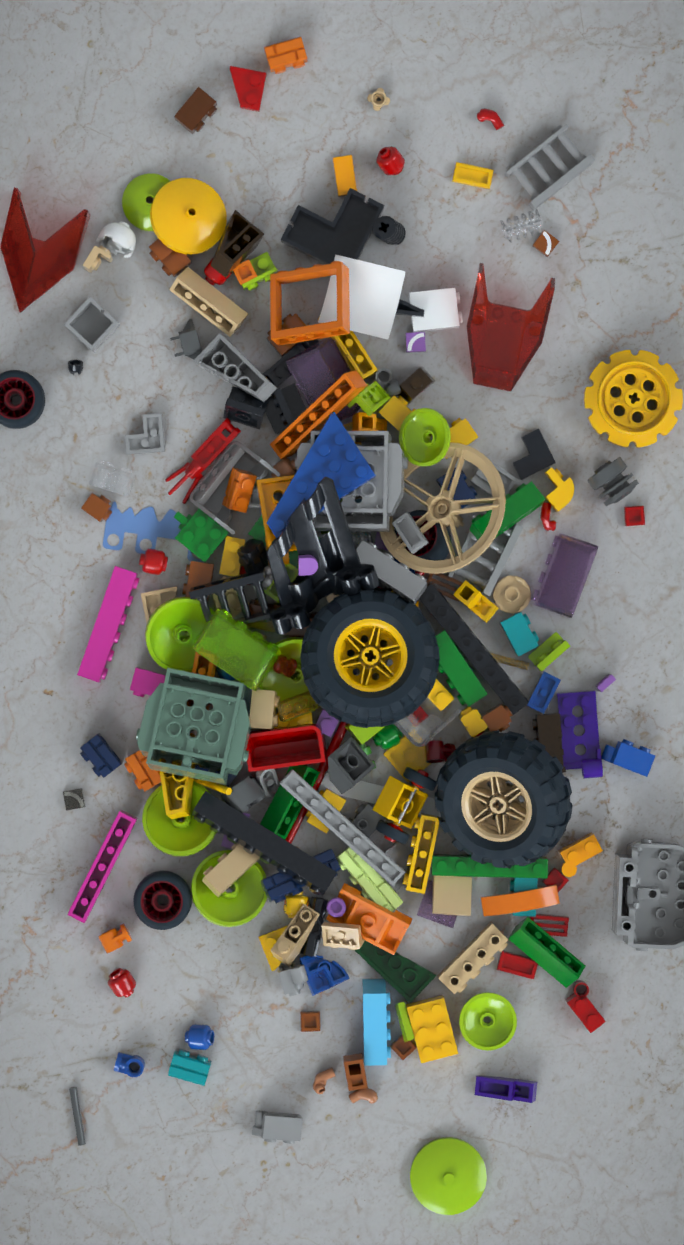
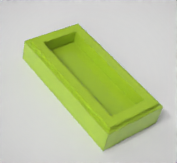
M405 1002L395 1004V1009L405 1043L413 1040L414 1034Z

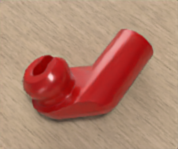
M484 108L477 113V119L480 122L485 120L491 121L496 131L505 126L497 112Z

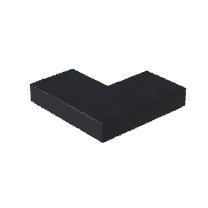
M539 429L521 437L530 454L513 463L521 480L556 463Z

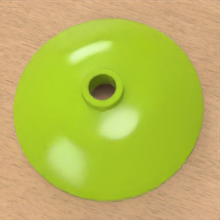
M148 173L134 178L127 185L122 197V207L125 216L132 225L144 231H154L150 220L152 203L149 204L146 200L148 197L154 199L158 191L170 182L169 179L159 174Z
M420 408L411 412L403 421L399 432V444L404 452V456L412 464L432 466L442 460L449 449L451 440L450 428L444 416L438 411L430 408Z
M485 992L473 996L464 1004L459 1016V1026L463 1037L470 1045L480 1050L490 1051L503 1047L512 1039L517 1027V1017L513 1006L506 998L496 993ZM486 1016L491 1018L488 1023L484 1022V1017Z

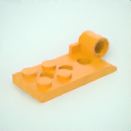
M295 475L256 481L267 550L273 540L276 539L267 525L268 519L279 501L274 499L273 495L278 492L284 494ZM295 543L292 544L289 551L297 550ZM288 552L282 557L284 565L289 564Z

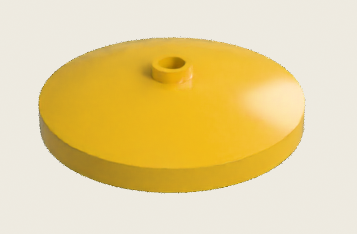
M179 178L168 182L155 195L150 209V220L156 236L165 246L178 253L189 255L203 253L212 248L225 231L227 215L221 197L211 186L197 179Z

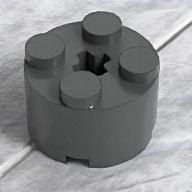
M253 774L232 786V793L230 795H220L226 804L241 813H244L251 808L250 806L266 798L264 791Z

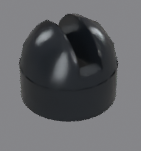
M70 360L68 362L69 372L72 375L75 373L80 375L83 371V361Z

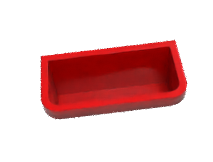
M316 724L250 732L246 749L249 751L247 760L249 772L326 762L327 754L322 731Z

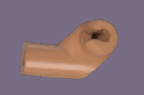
M332 1067L315 1076L313 1089L317 1094H323L326 1081L336 1076Z
M369 1088L358 1089L348 1095L352 1103L364 1099L372 1104L378 1100L377 1093Z

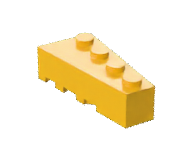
M160 759L159 762L166 763V760ZM172 762L173 765L181 766L179 763ZM193 763L191 766L192 769H195V764ZM160 771L166 815L170 819L190 816L194 778Z

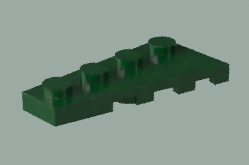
M366 940L360 949L355 950L409 1003L437 976L397 952L392 955Z

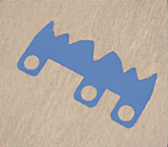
M114 501L111 508L112 514L105 525L103 547L111 550H121L124 533L137 534L135 551L139 554H145V551L140 548L141 540L149 539L152 542L151 549H155L157 537L175 539L181 531L178 528L181 523L174 518L176 512L171 509L159 522L153 507L142 509L134 516L131 507L124 513H121ZM116 534L120 539L119 544L110 546L107 542L108 536ZM188 549L187 558L189 561L203 562L201 559L194 558L192 552Z

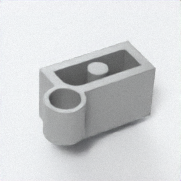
M295 962L290 967L287 965L279 967L278 974L284 994H289V996L300 994V990L303 989V982L308 981L305 966H298V963Z

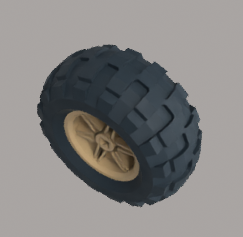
M490 731L466 740L447 758L436 780L438 787L434 793L435 808L440 812L439 822L444 833L448 832L453 839L452 844L460 852L464 850L471 855L470 859L481 864L488 862L497 868H511L514 865L526 866L534 863L540 857L547 855L556 846L565 833L567 824L571 819L573 805L570 802V795L572 790L569 779L564 777L562 773V764L556 756L552 757L545 750L546 746L535 739L533 741L526 739L524 734L512 731L507 733ZM520 796L524 798V802H520Z

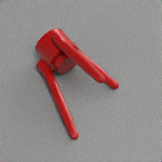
M192 460L190 463L187 462L182 468L165 479L168 482L185 471V475L168 492L171 495L188 478L192 480L195 478L182 502L183 504H186L191 492L203 477L201 473L204 469L195 460Z

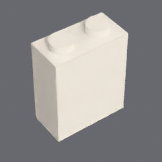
M455 288L409 293L410 304L424 310V317L411 316L413 332L459 328V323H463L462 312L458 311L457 304H460V294L456 292Z

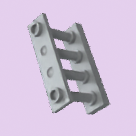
M567 124L563 127L561 125L556 127L552 131L553 135L518 163L514 161L507 166L508 171H506L505 176L508 178L512 174L515 175L531 195L530 199L532 201L529 203V206L533 211L595 161L591 154L587 157L585 155L582 156L564 132L569 128ZM557 138L560 139L576 160L575 163L577 165L572 169L566 167L549 145ZM542 150L545 151L561 172L560 175L562 177L557 181L551 179L534 157ZM529 162L545 182L547 189L542 193L536 191L519 169L525 163Z
M484 511L474 512L472 520L479 514L483 516ZM515 524L514 527L504 532L506 537H508L506 544H499L495 541L491 543L489 547L500 554L497 562H492L482 556L474 560L489 568V571L492 572L489 579H483L463 568L449 572L448 577L452 578L454 573L480 585L483 589L482 593L490 596L523 527ZM469 531L461 547L462 553L467 551L466 547L470 539L478 541L471 531Z

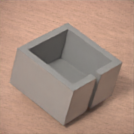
M89 297L64 324L94 353L120 326L119 322L92 297Z

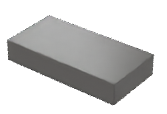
M406 512L392 522L412 554L429 543L410 513Z

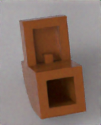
M362 1053L343 1056L349 1091L368 1088Z

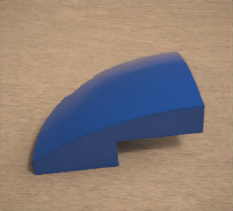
M320 955L299 958L300 964L305 966L308 976L307 984L312 996L349 979L346 971L335 961L329 962Z

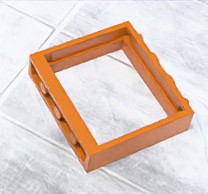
M333 261L331 264H316L309 268L299 267L292 271H278L276 274H270L271 340L280 346L350 334L349 268L343 262ZM336 275L337 321L282 330V284Z

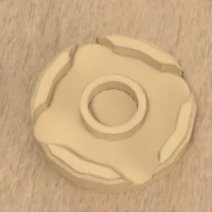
M518 576L503 577L496 583L493 589L494 603L505 613L514 614L521 612L530 602V587L524 579Z

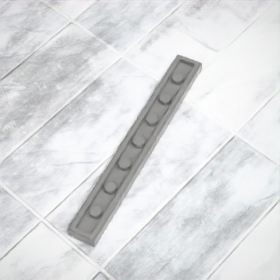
M293 769L279 782L282 787L392 886L405 874V871Z

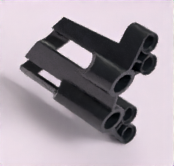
M325 476L318 483L312 496L308 500L304 498L288 518L287 525L282 534L273 540L266 551L281 605L270 614L273 627L278 635L288 633L293 627L302 629L309 626L311 623L309 612L316 608L319 600L331 593L334 595L344 593L348 594V596H353L359 593L361 589L373 590L380 584L375 567L371 564H361L334 482ZM324 505L331 530L324 537L319 538L312 519L315 518ZM295 543L298 555H312L317 559L318 570L312 575H298L293 582H290L282 557L289 551L292 544Z

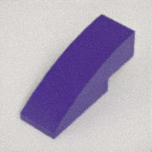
M476 1076L474 1095L533 1103L536 1101L538 1082L504 1077Z

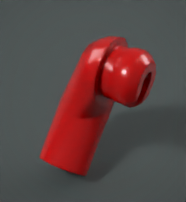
M543 503L541 507L540 518L546 531H554L556 529V521L550 520V503Z

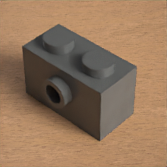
M362 803L355 811L357 813L353 820L349 818L348 820L369 838L376 830L378 822L380 820L384 821L386 818L373 811L371 804L367 803L364 805Z

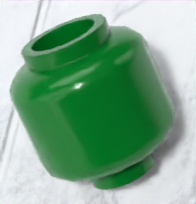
M391 724L382 728L372 738L377 747L380 746L382 749L387 750L400 743L402 732L397 724Z

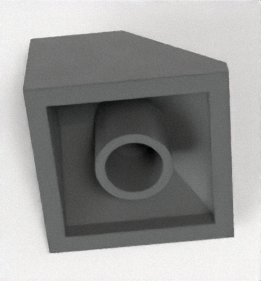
M352 736L328 757L330 781L341 794L354 787L375 767V764Z

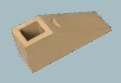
M303 904L270 950L273 957L290 967L300 953L320 914Z

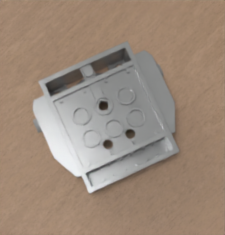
M311 431V443L300 444L297 450V457H295V469L297 471L321 431ZM347 431L354 443L373 442V446L358 444L356 446L376 475L343 497L341 506L350 532H390V516L395 515L404 496V469L408 468V458L404 457V452L400 445L393 443V438L389 431ZM358 496L362 497V501L360 503L355 502V499ZM325 510L312 519L316 531L331 530Z
M641 839V841H633L627 844V854L615 853L611 930L616 935H623V941L632 948H636V951H648V948L676 949L684 946V906L682 908L677 907L678 902L682 901L684 903V888H678V884L684 882V847L676 843L653 842V839ZM628 864H630L629 871L626 870ZM623 877H629L626 887H623ZM652 890L656 893L654 897L649 896V892ZM622 897L626 899L627 915H621Z

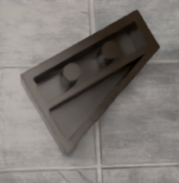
M234 210L225 227L211 266L221 275L227 277L257 248L264 233Z

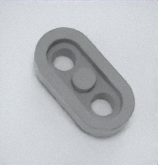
M275 769L257 771L256 779L264 791V795L269 798L274 797L280 786Z

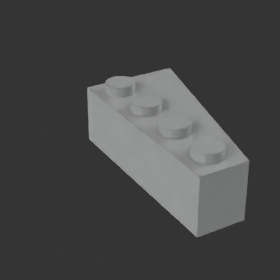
M221 333L194 360L201 368L262 402H265L277 389Z
M362 540L356 549L361 564H371L375 567L380 582L379 587L384 590L390 588L392 589L391 592L399 594L400 597L415 605L427 588L426 579L418 573L415 575L409 571V567L405 564L395 562L390 554L377 550V546L373 543H366Z

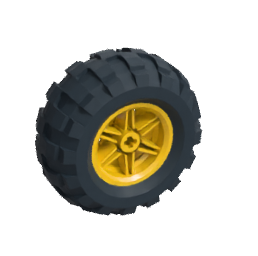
M361 589L359 593L353 596L343 593L335 597L314 616L306 629L301 649V671L304 682L315 702L330 716L340 722L363 728L388 726L407 718L416 711L426 700L434 686L440 660L439 646L430 621L424 617L421 610L412 602L388 590ZM364 635L368 637L366 643L361 642V637ZM382 640L387 642V646L384 648L380 646V641ZM348 650H353L355 655L349 657L347 655ZM371 652L376 659H372V662H369L365 654L368 655ZM387 659H391L393 661V664L391 666H387L385 664V661ZM356 668L360 670V674L357 676L353 674V670ZM372 674H379V679L373 680Z

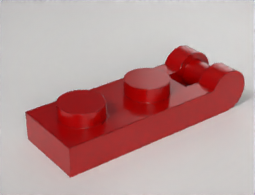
M226 418L194 452L191 458L206 470L240 434L241 430L238 427L235 428L231 421ZM225 429L230 433L227 438L222 434Z

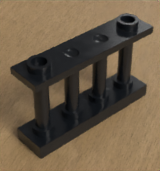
M265 568L195 586L190 589V598L199 600L207 624L201 631L202 636L207 634L209 637L219 634V631L263 620V622L271 621L270 614L277 608L269 609L262 583L267 576ZM251 583L252 586H255L262 612L252 615L243 589L244 585ZM232 588L237 593L244 616L237 619L232 618L225 595L226 590ZM214 593L218 596L225 622L214 624L207 602L208 595Z

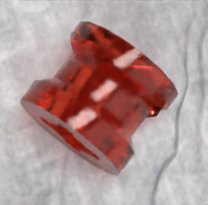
M279 655L274 662L273 670L275 673H283L284 676L290 678L296 671L297 661L292 658L287 659L284 655Z

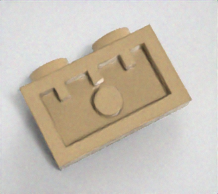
M102 245L99 248L94 246L83 264L84 269L90 273L93 270L97 271L102 263L101 257L111 263L113 259L110 250Z
M324 922L322 924L323 946L357 950L365 942L361 937V925Z

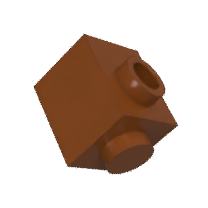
M92 493L81 508L99 522L107 521L112 514V506L109 505L111 501L102 494L98 497Z

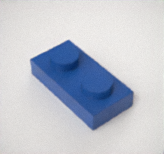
M543 671L527 706L544 714L561 680Z

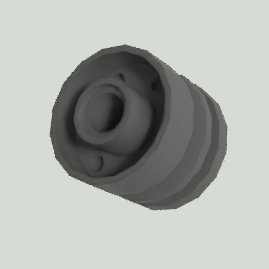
M618 457L613 462L609 460L595 470V474L587 480L594 490L601 487L604 488V491L599 495L600 499L607 494L610 498L603 502L605 506L619 502L639 484L637 479L630 484L627 482L633 476L632 473L626 476L622 475L627 465L621 457Z

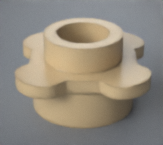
M378 88L377 91L369 94L367 97L375 111H380L381 107L390 103V98L386 97L382 88Z

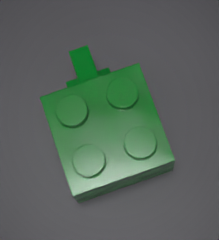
M198 509L193 516L188 514L185 517L179 511L174 516L181 523L178 527L181 531L175 539L205 563L229 534L228 531L201 509Z

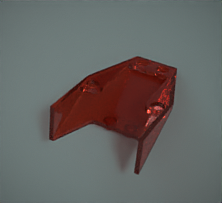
M479 264L467 322L473 384L512 391L542 344L555 290V278L550 279L534 306L530 310L491 303L488 300L484 264Z

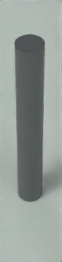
M77 1087L69 1088L78 1146H82L86 1142Z

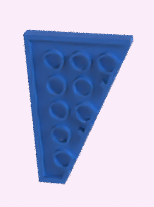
M335 412L328 418L267 521V525L276 538L284 531L287 520L304 498L308 500L312 496L318 483L325 476L333 480L339 500L376 476ZM324 505L322 509L319 511V513L325 510Z

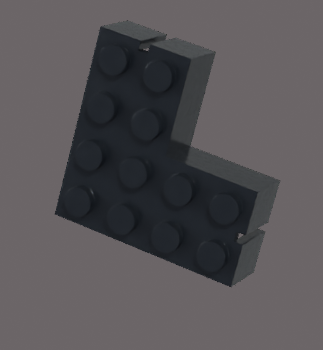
M352 188L349 189L333 222L298 205L290 220L294 226L292 228V225L288 224L281 242L325 265L331 264L334 261L335 255L358 260L373 232L374 222L381 216L385 205L371 198L365 203L366 196Z

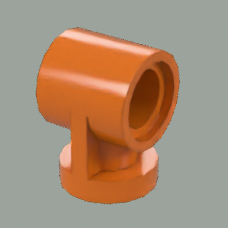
M125 924L120 925V930L118 931L116 928H113L98 936L107 954L124 945L122 941H132V937Z

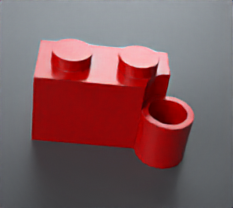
M576 981L573 984L574 993L565 1000L588 1031L592 1033L606 1021L588 999V985L584 981ZM578 985L586 986L584 993L579 994L576 992Z

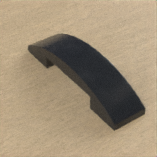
M318 339L298 342L270 369L266 370L263 375L275 387H279L314 356L323 345Z

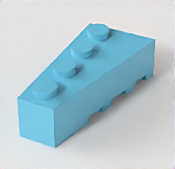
M362 979L364 1066L387 1065V1058H391V1047H387V1040H391V1031L387 1029V1022H390V1011L386 1009V1005L390 1004V993H386L385 979Z

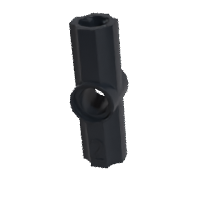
M311 897L310 908L320 914L316 921L320 927L317 931L310 932L300 954L317 956L322 924L328 903L327 899Z

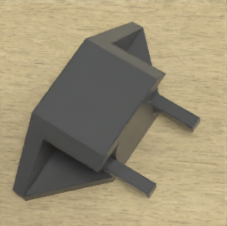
M189 319L183 331L178 332L179 336L171 337L170 340L180 339L183 352L176 353L175 357L185 355L195 360L202 352V348L192 319Z

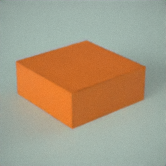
M249 259L240 263L233 270L240 286L257 277Z

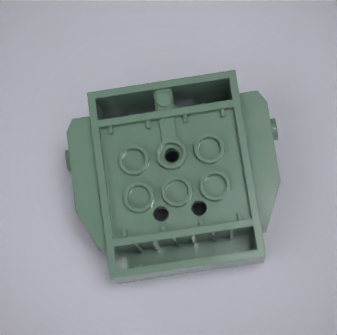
M167 668L164 683H160L146 701L141 727L138 728L136 734L139 750L143 756L147 757L146 764L151 770L224 785L227 783L228 774L238 775V772L243 767V762L248 760L249 751L246 749L251 730L245 700H243L246 690L244 683ZM189 700L194 701L191 707L187 706ZM212 704L213 709L207 710L206 706ZM197 731V735L191 737L190 732ZM165 759L166 763L159 762V760ZM172 762L179 763L181 766L173 765ZM192 763L198 764L200 768L208 769L209 771L192 769Z

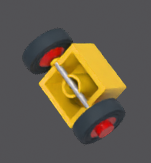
M407 767L403 776L411 781L412 786L389 776L372 809L387 819L394 821L393 823L381 820L378 822L376 830L384 834L385 839L393 843L397 841L407 844L410 835L399 826L403 825L411 829L428 797V794L419 789L426 788L430 791L435 789L436 781L428 777L429 773L421 769L416 771Z

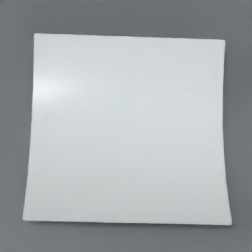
M335 255L334 261L343 262L349 268L350 331L388 340L401 295L405 271ZM336 275L330 277L318 323L337 321Z

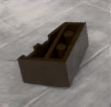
M560 714L535 715V719H532L533 731L536 730L537 738L534 739L546 746L545 750L552 757H557L563 766L562 773L566 772V768L563 765L564 749H562Z

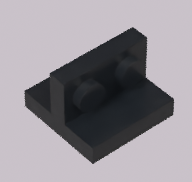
M295 383L282 389H276L269 397L265 412L275 434L284 431L306 410Z
M233 386L225 404L223 418H228L231 421L260 430L269 398L262 402Z

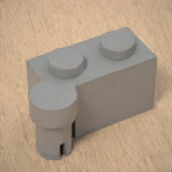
M258 1110L256 1111L252 1135L261 1136L266 1142L283 1140L284 1143L294 1144L295 1141L301 1140L303 1118L299 1114L269 1112L268 1115V1112H260Z

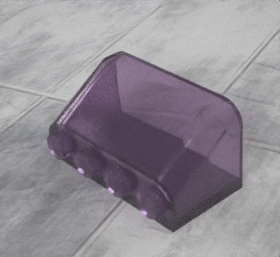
M331 337L317 342L286 361L288 370L296 379L297 386L302 390L309 406L344 373L351 372ZM357 403L351 408L346 405L337 414V417L340 421L349 418L357 413L360 406Z
M559 533V536L555 535L551 546L554 549L552 554L548 553L545 561L547 565L546 571H542L538 580L541 583L539 590L535 589L531 600L534 601L533 605L572 618L596 556L598 546Z

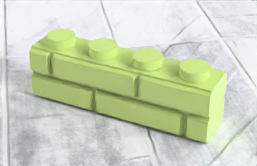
M349 846L337 855L341 869L343 871L347 869L351 874L349 879L355 886L357 884L360 885L363 889L361 893L365 898L371 899L376 904L392 912L403 903V900L388 882Z

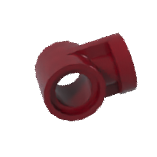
M441 740L425 742L426 762H446L447 758L456 750L455 745L452 743L444 745V741Z

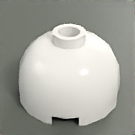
M122 221L119 223H109L104 226L96 240L101 242L103 247L110 250V253L117 255V252L124 254L125 258L132 256L136 246L134 232L127 223Z

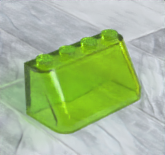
M217 608L195 638L193 648L210 662L241 683H244L248 688L257 691L280 656L281 651H279V647L276 644L263 640V636L260 633L250 631L244 622L234 620L228 611Z

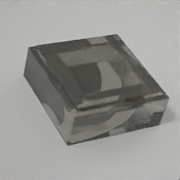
M82 788L63 791L66 811L86 807Z

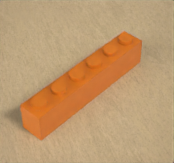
M356 370L344 373L272 441L270 446L280 459L293 456L301 443H307L311 439V431H320L333 412L337 415L368 385Z

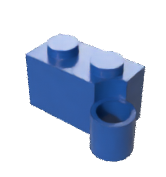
M625 739L622 742L618 741L616 748L605 745L601 759L648 777L655 759V755L650 754L651 749L640 746L639 749L633 747V742Z

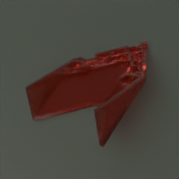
M14 187L0 247L19 312L21 313L26 307L39 299L63 277L74 270L91 214L88 210L84 209L46 241L35 239L32 237L20 197L21 192L18 188Z

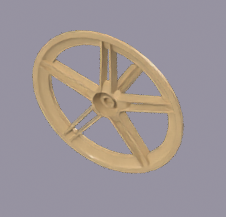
M450 442L449 449L443 458L452 459L441 491L437 496L430 494L407 480V477L420 466L408 461V468L404 469V482L428 496V499L424 501L404 487V492L428 507V511L415 523L419 527L426 520L428 521L420 528L422 533L426 532L436 523H440L451 555L450 559L434 561L422 559L411 554L405 549L407 546L402 542V538L400 536L397 537L392 524L393 516H390V532H380L381 538L392 556L410 569L429 574L455 571L470 564L482 555L498 534L504 518L506 504L502 478L494 464L483 453L464 444ZM457 459H459V460H458V463H457L456 470H455V474H454V477H453V480H452V484H451L450 490L448 491V490H447L448 485H449V483H450V480H451V477H452V474H453V471H454V468H455ZM464 460L477 466L485 475L491 488L492 498L454 501L453 497ZM493 503V505L461 509V505ZM492 510L489 524L483 535L470 549L462 553L456 528L464 526L462 522L464 519L458 514ZM448 526L451 528L458 556H455L446 529Z

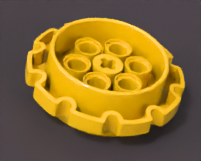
M631 350L616 352L609 356V364L603 361L600 362L589 376L592 386L586 387L584 391V408L592 411L588 420L599 435L604 432L607 433V441L614 445L625 448L629 446L630 442L635 443L636 448L651 445L657 442V434L666 436L678 421V418L674 416V412L680 411L683 404L682 389L675 387V383L679 378L668 363L660 365L658 362L659 356L645 350H639L637 355H632ZM626 375L634 377L633 385H628L625 382ZM645 381L652 384L653 388L651 391L644 390L643 383ZM613 387L620 391V395L617 398L610 394V390ZM635 394V398L638 399V401H635L632 404L631 399L629 397ZM648 400H653L656 403L655 410L647 408ZM616 406L623 409V415L620 417L614 414ZM633 413H639L641 415L642 419L640 423H636L632 420Z

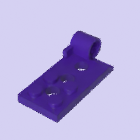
M596 691L557 693L558 713L560 714L562 730V749H564L563 765L566 770L582 769L583 779L603 777ZM575 706H580L583 709V713L579 717H575L572 714V709ZM577 725L584 727V733L581 736L574 734L573 730ZM578 744H583L586 748L585 753L582 755H578L575 752V747Z

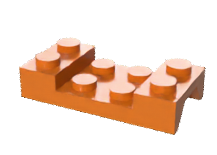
M344 883L337 898L345 902L346 911L341 917H332L328 914L326 920L331 923L361 925L362 939L394 955L413 918L397 910L392 912L361 896V891Z

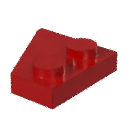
M230 66L240 108L260 112L267 73Z

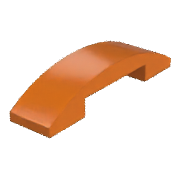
M556 884L538 887L537 889L481 897L484 916L516 913L560 904Z

